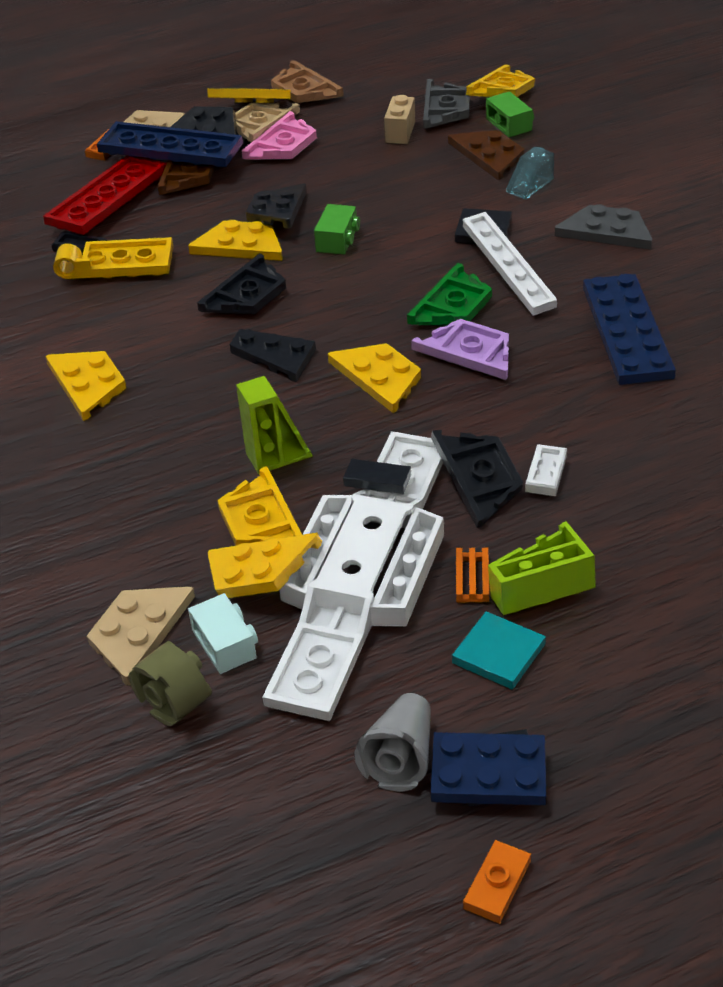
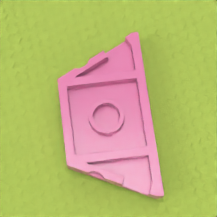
M289 111L242 150V158L245 160L293 159L317 138L316 129L307 125L302 119L296 120L295 113Z

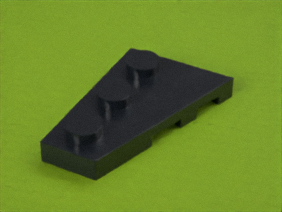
M239 329L229 344L232 354L254 364L263 363L268 365L269 371L276 374L280 371L288 374L289 380L294 382L298 381L316 351L315 341L257 332L250 329Z

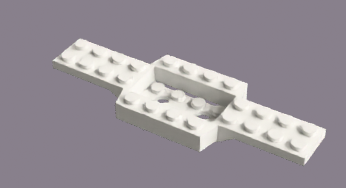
M391 431L377 462L411 466V477L404 494L363 489L353 495L322 496L303 533L304 535L318 532L322 545L318 549L309 548L302 556L305 563L297 572L289 577L286 584L279 590L281 601L302 609L299 623L262 697L264 706L330 721L371 626H407L444 537V517L423 510L443 464L431 438ZM370 522L381 524L376 529H367L363 525ZM400 528H405L404 533L397 546V549L393 555V558L389 564V567L374 598V594L372 593L374 586L378 580L381 571L383 570V566L387 560V557L391 549L393 548V544L399 533ZM350 565H357L361 568L355 574L343 572V569Z

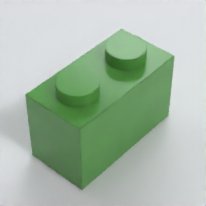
M510 91L486 98V119L506 136L512 137L532 131L533 109Z
M327 204L314 229L316 252L345 255L349 245L353 244L355 232H358L360 229V217L357 216L356 206Z

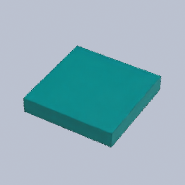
M486 611L452 654V663L513 690L545 646L546 636Z

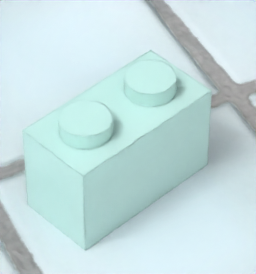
M225 593L188 608L192 631L219 674L257 658L255 644L258 643L256 631L251 624H245L240 607L237 603L232 604Z

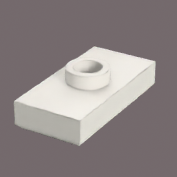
M537 444L525 483V492L556 496L567 458V448Z

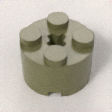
M170 641L162 644L146 656L129 672V681L136 697L141 703L147 699L153 707L149 713L159 722L168 726H172L212 695V689L200 671L202 662L199 657L192 651L185 653Z

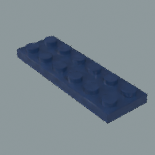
M116 121L97 143L98 152L110 155L120 154L129 155L130 157H146L152 160L163 159L171 160L172 162H189L194 165L206 164L214 165L215 167H227L242 146L243 139L242 135Z
M636 274L583 279V290L618 384L675 379L676 369Z

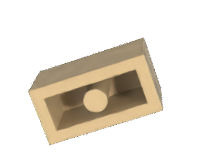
M406 95L392 96L384 117L385 143L408 144L415 124V97H408Z

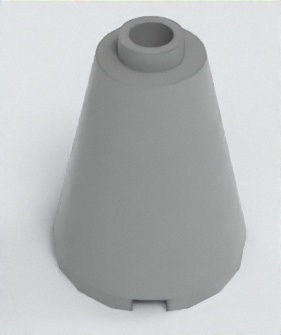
M414 693L401 695L359 739L354 751L355 763L367 780L371 776L379 781L378 787L397 792L412 790L426 775L429 760L431 707L425 698Z

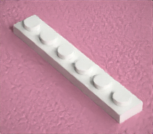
M486 212L463 219V228L533 316L557 308L556 297Z

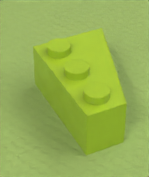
M265 376L236 384L245 450L258 474L259 470L265 466L271 471L313 457Z
M567 521L560 524L559 531L548 537L542 534L535 538L536 544L524 551L519 547L488 565L490 595L503 615L516 613L526 608L549 603L556 599L596 588L595 555Z

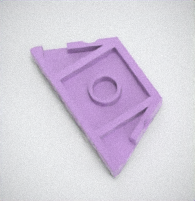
M459 319L451 322L448 326L433 330L432 337L425 340L416 337L411 341L412 350L504 380L508 378L509 333Z

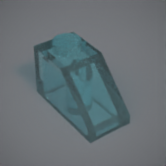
M533 147L522 155L509 181L506 192L527 199L554 179L555 153L549 152L542 147Z

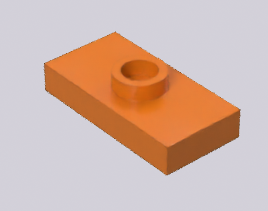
M495 840L463 900V909L500 924L531 863V853Z

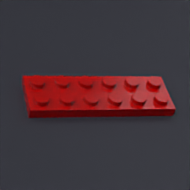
M127 155L43 215L44 223L57 229H64L84 235L138 193L145 190L151 183L158 180L162 176L167 163Z

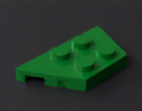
M457 263L407 314V324L449 325L451 322L459 319L471 321L492 298V288L486 283L481 282L475 274L468 275L465 273L464 266Z

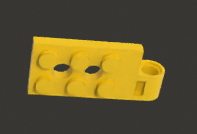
M172 237L90 241L85 243L83 255L77 246L63 244L57 249L53 270L56 275L63 279L136 277L139 275L160 276L169 274L173 240Z

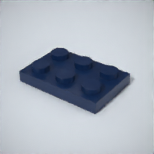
M434 732L431 802L546 805L545 735Z

